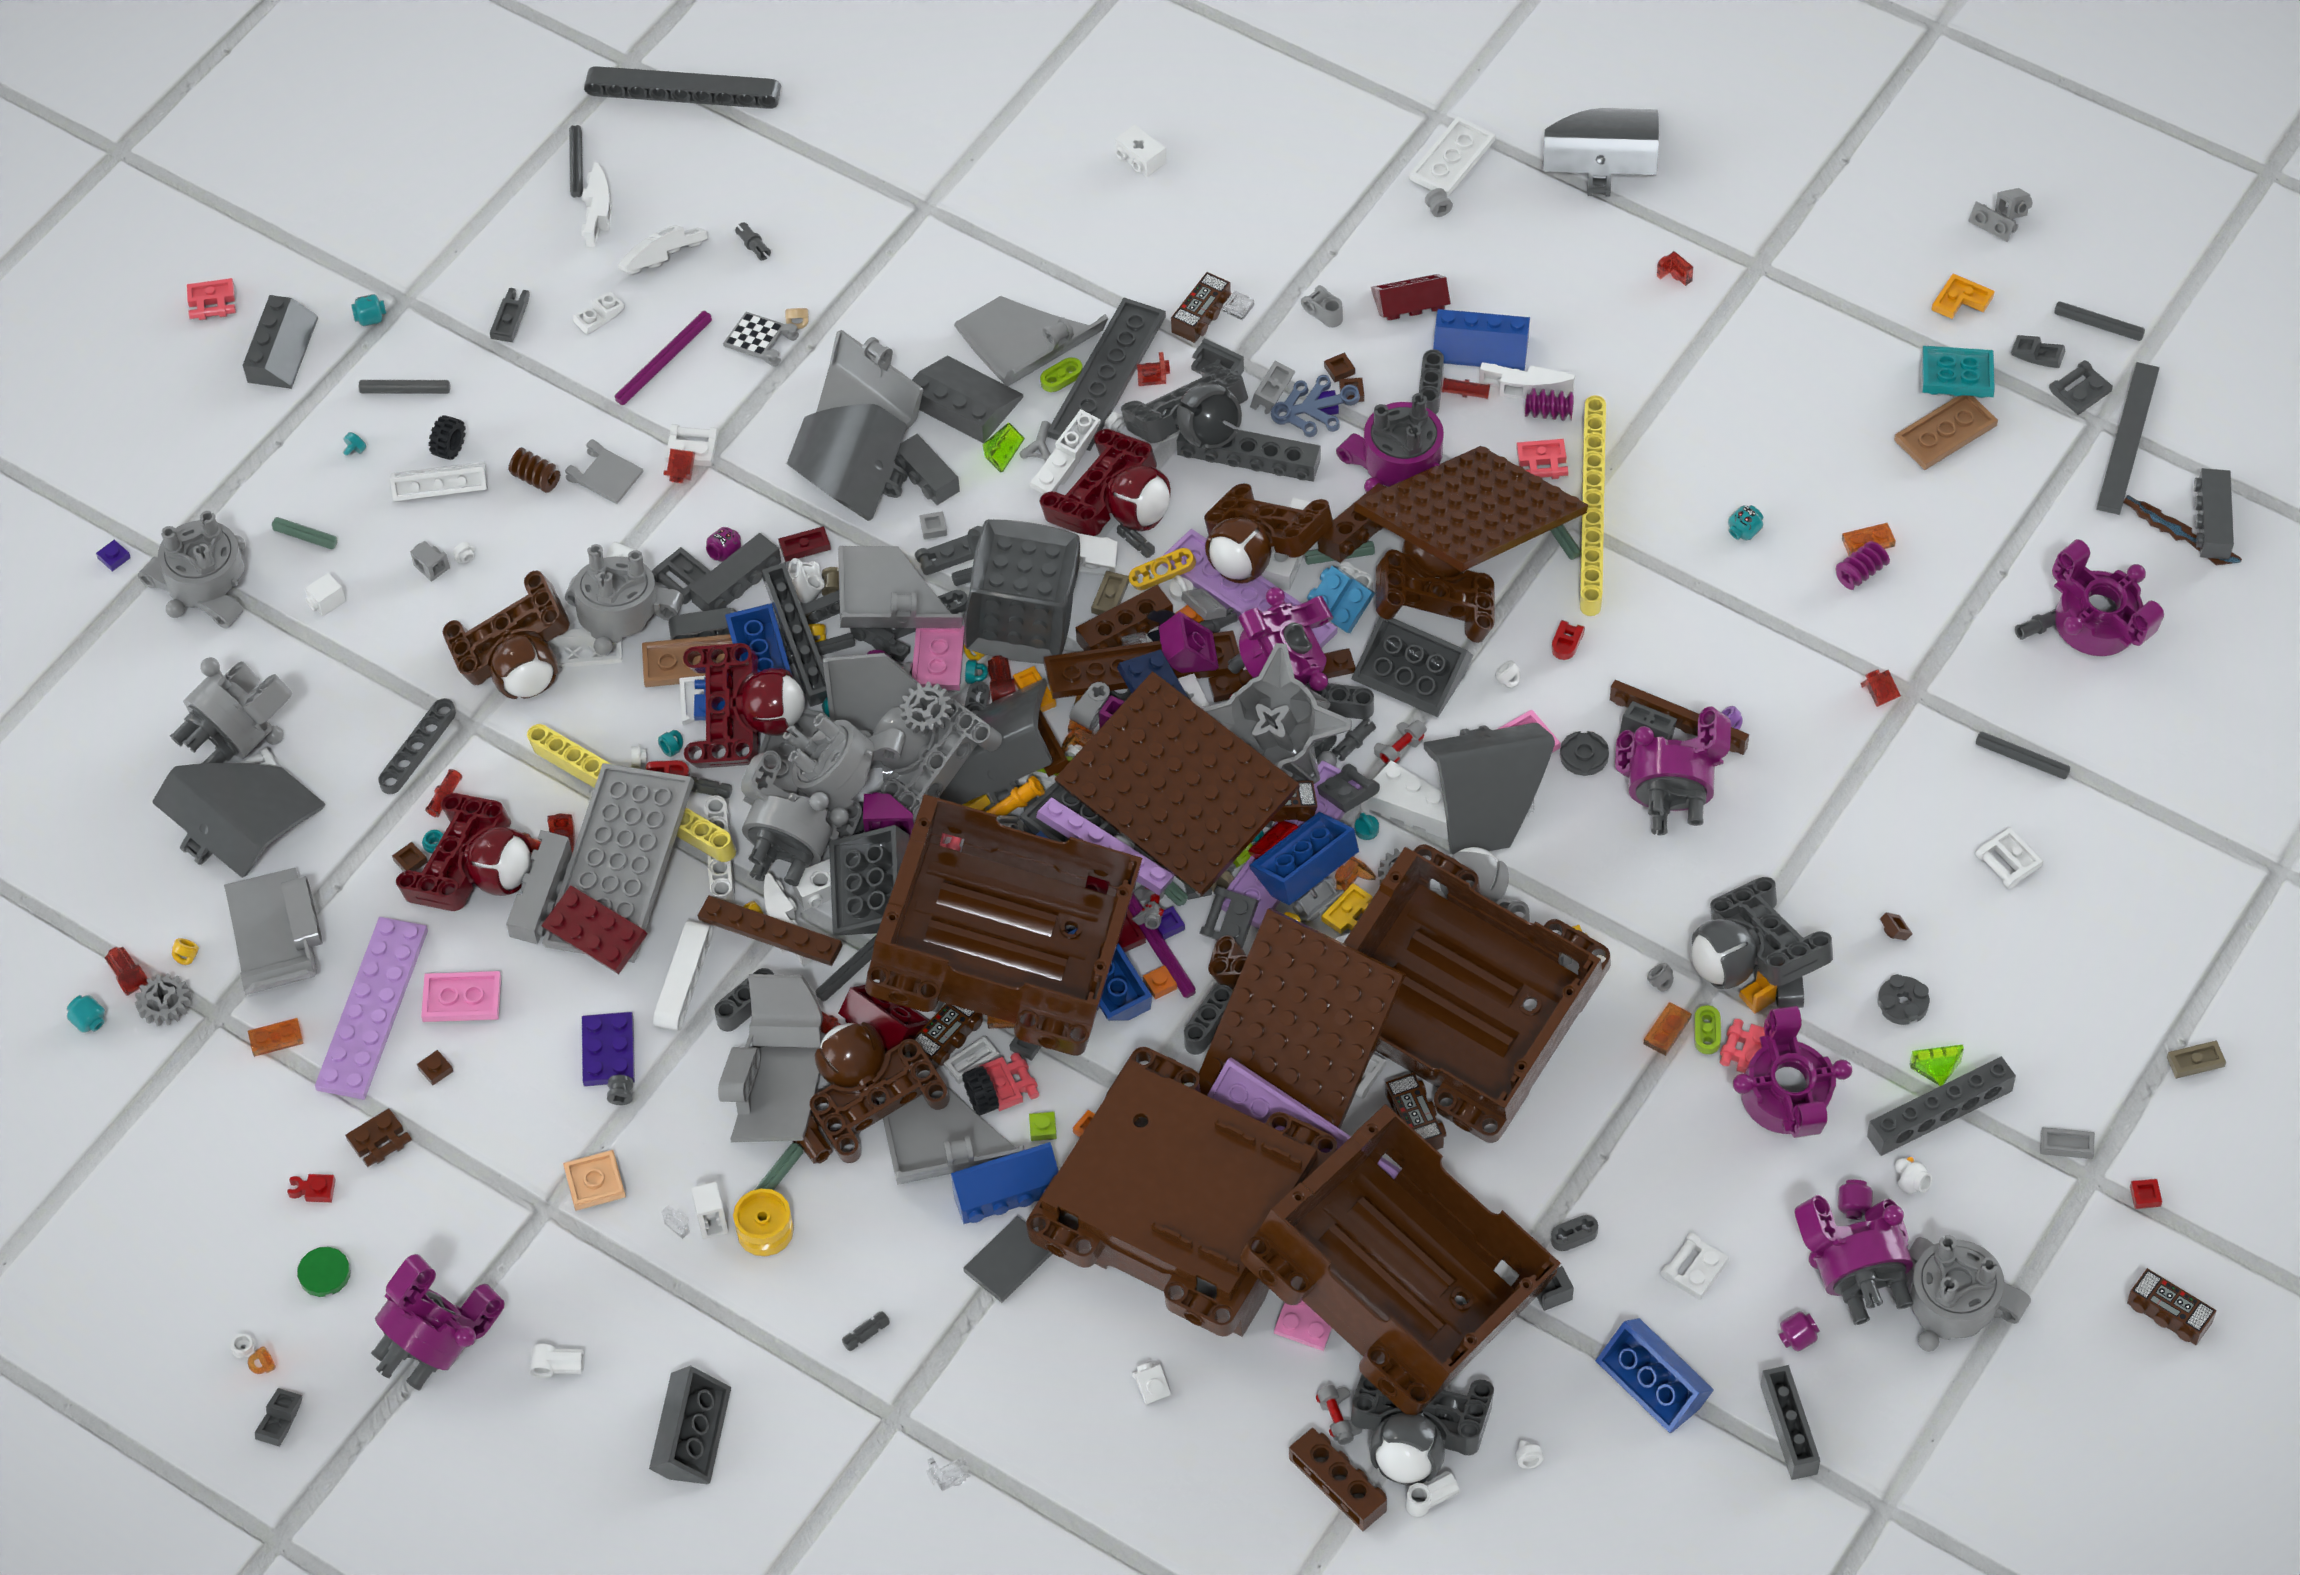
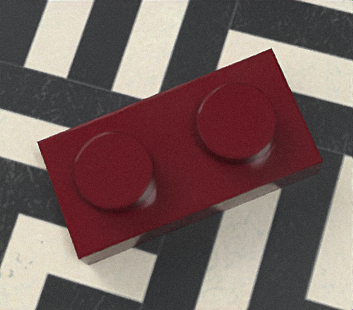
M824 526L778 538L785 562L791 561L793 558L799 559L831 550Z

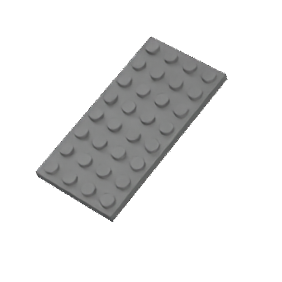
M603 763L555 906L571 885L645 930L694 784L692 777ZM546 930L542 942L546 948L584 954ZM640 946L628 962L635 963Z

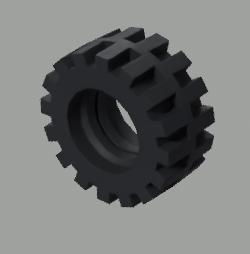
M440 416L438 421H435V426L431 429L432 434L429 436L428 446H430L429 451L431 454L448 460H453L454 456L457 457L458 451H461V445L465 441L463 440L466 435L464 432L466 430L465 423L450 416Z
M983 1066L962 1074L967 1096L977 1115L980 1116L999 1108L993 1082Z

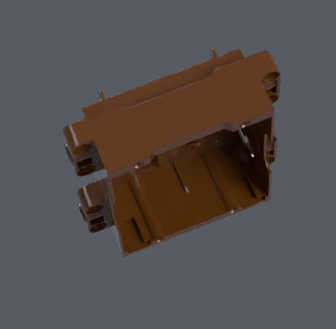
M924 794L874 942L865 990L874 998L922 1012L933 1011L938 1001L1012 1022L1015 1023V1036L1022 1041L1073 1056L1081 1055L1085 1052L1136 886L1142 857L1070 837L1066 842L1054 841L1006 827L996 820V815ZM945 833L964 839L962 851L940 846L942 834ZM1088 876L1109 881L1107 894L1086 889ZM1072 925L1076 927L1077 931L1075 934H1068L1065 932V926Z
M1426 844L1417 846L1414 851L1404 847L1381 882L1377 893L1343 943L1406 974L1372 1056L1376 1051L1436 1086L1438 1090L1434 1096V1103L1438 1114L1481 1140L1494 1143L1502 1137L1579 1013L1583 1011L1611 966L1610 951L1603 944L1561 920L1551 919L1544 926L1536 921L1535 923H1530L1479 894L1480 884L1477 873L1437 849ZM1423 856H1429L1431 857V860H1428ZM1431 879L1447 887L1448 900L1430 890L1429 882ZM1466 880L1473 881L1474 885L1471 887ZM1553 930H1558V931H1560L1562 934L1559 935V934L1553 932ZM1562 953L1578 962V974L1560 965L1559 957ZM1597 955L1604 956L1606 960L1601 963V959ZM1528 999L1537 1001V1006L1532 1011H1528L1523 1007L1524 1002ZM1444 1098L1453 1100V1103L1448 1107L1439 1104ZM1488 1124L1497 1126V1129L1492 1133L1483 1130Z
M1139 1047L1133 1051L1108 1090L1101 1106L1027 1218L1028 1237L1033 1244L1079 1267L1087 1268L1096 1264L1107 1269V1266H1112L1163 1291L1167 1309L1194 1325L1222 1337L1232 1333L1243 1337L1265 1301L1269 1288L1241 1262L1240 1254L1250 1237L1259 1230L1270 1210L1337 1150V1141L1332 1135L1283 1112L1272 1114L1266 1123L1260 1122L1202 1094L1200 1077L1194 1069L1148 1047ZM1142 1061H1148V1062H1149V1063L1146 1064V1065L1140 1064V1062H1142ZM1186 1083H1194V1085H1192V1086H1190V1087H1188V1086H1186V1085H1184V1084H1186ZM1139 1117H1144L1148 1120V1124L1144 1127L1134 1125L1139 1120ZM1278 1126L1285 1127V1129L1280 1131L1275 1128ZM1324 1148L1331 1149L1328 1153L1321 1152L1320 1150ZM1066 1213L1077 1217L1079 1224L1077 1231L1061 1224L1059 1216L1064 1217ZM1197 1277L1217 1287V1297L1215 1299L1197 1291Z
M1385 1104L1312 1174L1299 1183L1270 1210L1259 1230L1250 1237L1243 1248L1240 1259L1263 1284L1286 1304L1297 1305L1301 1301L1305 1302L1363 1356L1359 1363V1369L1363 1376L1402 1412L1408 1415H1417L1547 1287L1557 1273L1561 1263L1503 1210L1499 1214H1495L1480 1203L1446 1172L1441 1162L1443 1156ZM1385 1153L1402 1168L1395 1179L1391 1178L1377 1165ZM1502 1260L1519 1274V1277L1512 1286L1494 1271ZM1456 1296L1465 1298L1467 1304H1463V1306L1457 1304L1455 1301Z

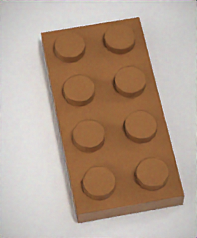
M1957 396L1895 434L1894 441L1926 470L1996 427L1998 419L1974 396Z
M730 634L642 643L645 687L680 684L679 678L705 676V673H695L685 665L683 661L685 651L695 646L733 644ZM720 654L716 658V663H721L725 658V654ZM701 655L693 659V665L700 662Z

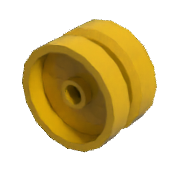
M760 1188L748 1192L739 1199L734 1208L733 1218L739 1243L745 1251L757 1256H770L785 1249L792 1240L794 1227L788 1201L783 1195L772 1189Z

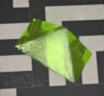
M1007 423L982 444L984 456L1001 473L1005 470L1025 438L1011 423Z
M1963 1044L1912 1051L1910 1068L1935 1084L1942 1086L1961 1063L1964 1051Z

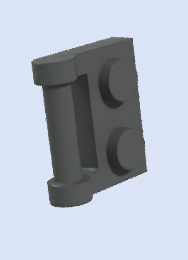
M2086 360L2079 363L2078 368L2061 380H2055L2049 385L2052 394L2077 415L2112 392L2113 385L2098 374ZM2082 375L2087 378L2068 392L2064 389Z
M682 547L652 570L656 582H661L668 589L677 590L683 595V604L691 601L689 588L710 572L708 568ZM671 571L688 586L683 589L668 577L666 573Z
M1346 764L1339 774L1328 778L1325 782L1318 785L1317 789L1319 795L1346 813L1376 795L1380 790V785L1375 780H1369L1357 772V768L1353 765ZM1353 780L1363 788L1358 790L1348 782Z
M1216 886L1213 893L1215 898L1204 927H1201L1199 934L1215 940L1229 935L1243 948L1259 901ZM1224 899H1230L1231 901L1220 932L1214 931Z

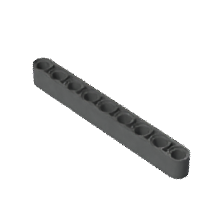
M594 66L588 70L584 90L587 94L598 97L772 109L778 105L781 84L777 80L769 78Z

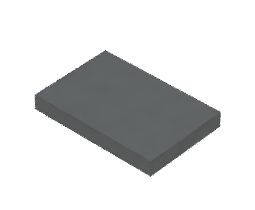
M1017 1216L963 1269L964 1273L1002 1303L1052 1253L1030 1241L1026 1222Z

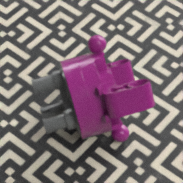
M1712 706L1704 708L1699 714L1698 737L1686 741L1666 740L1664 737L1655 738L1653 731L1649 727L1642 726L1635 733L1630 730L1621 732L1616 740V770L1629 778V795L1637 803L1649 807L1648 814L1652 816L1651 832L1654 835L1656 830H1658L1657 835L1668 833L1667 816L1670 811L1688 810L1687 822L1689 825L1699 826L1703 824V805L1707 804L1714 796L1715 766L1723 764L1724 761L1721 758L1728 754L1731 742L1730 719Z
M1815 1195L1795 1208L1794 1213L1806 1247L1812 1251L1809 1255L1810 1265L1815 1269H1819L1828 1294L1843 1297L1844 1303L1849 1306L1854 1325H1860L1870 1320L1866 1307L1875 1308L1874 1303H1877V1306L1883 1304L1878 1290L1880 1288H1891L1897 1309H1905L1914 1304L1906 1284L1908 1282L1906 1274L1912 1269L1913 1262L1907 1247L1909 1246V1237L1903 1221L1904 1212L1892 1199H1885L1865 1212L1866 1221L1848 1226H1836L1831 1208L1827 1200L1821 1195Z
M414 1254L404 1260L386 1286V1294L384 1296L388 1300L375 1317V1321L383 1331L384 1336L375 1349L372 1350L371 1354L381 1361L376 1370L379 1373L383 1371L381 1375L386 1378L392 1376V1373L402 1360L407 1358L418 1360L420 1363L410 1377L407 1378L406 1382L413 1388L421 1390V1387L432 1372H436L438 1369L449 1370L465 1347L473 1345L475 1339H479L487 1333L503 1311L505 1303L488 1284H482L473 1290L462 1307L452 1304L443 1296L429 1289L436 1278V1273L420 1255Z

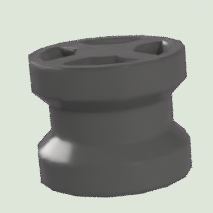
M625 1075L610 1077L608 1079L610 1090L607 1092V1101L614 1105H627L631 1103L632 1093L630 1090L633 1088L632 1078Z

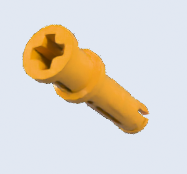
M1031 776L1028 782L1019 788L1014 787L1010 792L1011 795L985 812L996 815V818L998 815L1006 816L1018 807L1025 808L1028 806L1029 801L1037 796H1043L1045 790L1040 781L1035 776Z

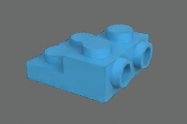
M1331 566L1321 573L1320 580L1322 582L1318 588L1310 591L1307 600L1323 596L1334 617L1331 622L1346 633H1351L1374 597L1375 592L1341 568Z

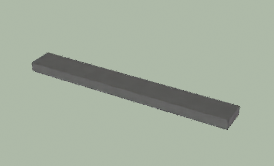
M2136 362L2096 510L2117 515L2121 513L2160 367Z

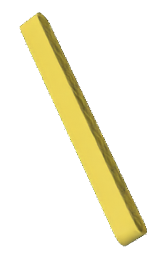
M1597 395L1590 396L1585 401L1583 430L1582 502L1588 504L1587 513L1582 515L1580 610L1587 616H1595L1601 611L1603 594L1606 402L1604 398Z
M536 724L527 731L528 740L537 755L595 788L602 764H610L545 725ZM685 808L677 837L720 862L732 860L736 855V848L730 834L702 816Z

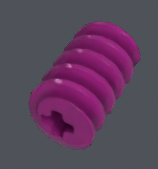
M1532 388L1530 394L1526 396L1525 417H1528L1530 411H1532L1534 418H1537L1539 413L1542 412L1543 419H1546L1549 413H1551L1553 420H1556L1558 414H1560L1562 421H1565L1569 414L1572 421L1573 392L1570 391L1567 398H1565L1563 391H1560L1558 397H1556L1554 390H1551L1549 395L1546 396L1545 389H1542L1540 394L1537 395L1536 389Z
M1868 541L1864 546L1853 552L1850 557H1846L1843 562L1836 565L1838 580L1846 588L1854 590V585H1861L1862 580H1868L1869 575L1873 576L1876 570L1880 571L1883 565L1887 566L1890 563L1889 555L1881 545Z

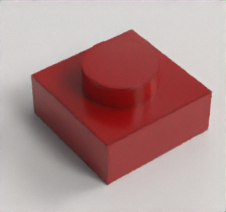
M2157 1179L2131 1181L2130 1190L2135 1209L2161 1207L2162 1197Z

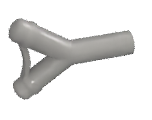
M1042 421L1036 441L1019 453L1021 458L1038 457L1044 459L1045 462L1049 458L1051 453L1045 444L1047 431L1051 425L1048 421ZM1039 449V451H1040L1041 454L1034 453V452Z

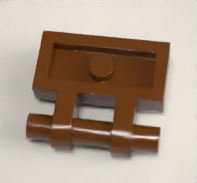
M389 1108L345 1135L347 1141L359 1157L369 1153L368 1156L362 1159L367 1167L374 1163H381L385 1160L384 1157L395 1150L399 1152L405 1148V1144L412 1141L408 1132L399 1137L397 1136L404 1130ZM389 1140V1143H387L379 1149L377 1148L378 1146L382 1145L383 1143Z

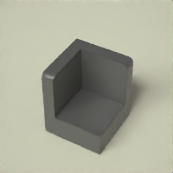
M1563 1266L1558 1267L1553 1279L1537 1296L1544 1311L1573 1300L1574 1287Z

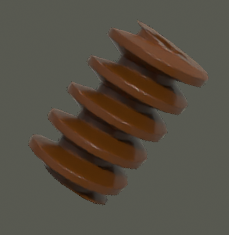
M523 447L516 450L508 467L511 475L526 481L545 493H549L556 487L561 476L560 471L556 470L555 464H548L546 459L541 460L540 456H534L530 451L526 452V449Z

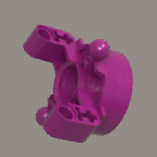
M2074 540L2057 555L2052 568V574L2058 581L2054 587L2062 593L2055 611V625L2059 634L2076 650L2093 656L2117 654L2130 646L2131 643L2136 646L2142 645L2158 631L2164 618V611L2157 602L2151 600L2143 606L2140 597L2141 588L2137 583L2142 582L2146 576L2144 567L2139 564H2133L2127 569V574L2120 570L2114 573L2090 571L2086 567L2090 557L2088 545L2082 540ZM2093 595L2107 597L2116 603L2117 610L2113 612L2100 611L2090 603L2089 597Z
M1797 1006L1770 1010L1764 1022L1765 1036L1759 1038L1762 1048L1755 1053L1744 1074L1737 1075L1733 1080L1734 1090L1741 1094L1746 1111L1756 1123L1772 1132L1792 1134L1794 1138L1821 1134L1827 1123L1826 1108L1836 1087V1078L1845 1080L1852 1074V1065L1847 1060L1840 1059L1832 1065L1829 1057H1823L1812 1047L1797 1041L1796 1036L1802 1025L1801 1013ZM1783 1067H1792L1799 1070L1806 1079V1089L1799 1093L1784 1090L1776 1081V1071Z

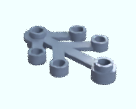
M1320 375L1303 403L1294 405L1300 396H1305L1309 391L1307 383L1299 380L1294 384V389L1285 402H1278L1272 407L1271 418L1280 425L1291 423L1302 429L1305 436L1313 437L1317 434L1316 424L1312 421L1306 422L1296 416L1305 413L1326 424L1327 429L1334 432L1340 428L1339 419L1319 409L1343 403L1348 406L1355 405L1360 400V394L1356 386L1346 385L1342 388L1340 394L1318 399L1323 391L1331 387L1330 378L1327 375ZM1321 381H1328L1327 384L1320 385ZM1300 386L1305 387L1302 391L1297 390ZM1350 395L1355 396L1353 399H1347ZM1281 412H1286V413H1287V414L1284 415V416H1279V414H1280ZM1336 421L1334 426H1330L1329 423ZM1308 427H1314L1312 431H1306Z

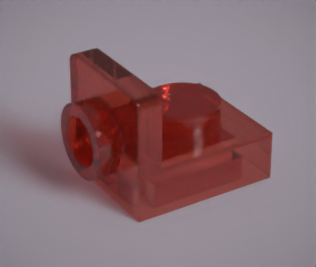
M1675 251L1659 260L1657 264V277L1659 279L1671 273L1675 280H1679L1685 286L1692 282L1693 266Z
M1159 352V362L1137 364L1138 386L1166 384V374H1170L1169 360H1164L1163 352Z
M670 449L667 471L664 470L663 475L670 477V482L683 484V480L691 481L695 452Z
M1879 669L1865 675L1867 679L1860 683L1862 688L1868 687L1877 707L1901 696L1889 670L1880 673Z
M560 813L547 816L549 832L568 837L573 852L575 847V825L572 815Z

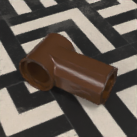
M810 1115L804 1140L793 1142L803 1148L813 1164H820L828 1159L832 1153V1148L820 1134L815 1120Z

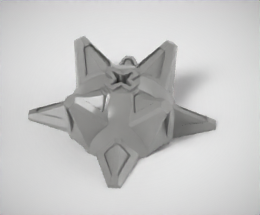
M1281 643L1275 644L1258 677L1251 679L1246 685L1233 693L1228 701L1201 708L1281 770L1284 768L1307 781H1313L1314 784L1320 780L1313 746L1315 741L1350 731L1352 727L1351 719L1329 711L1330 702L1326 698L1295 679L1287 645Z

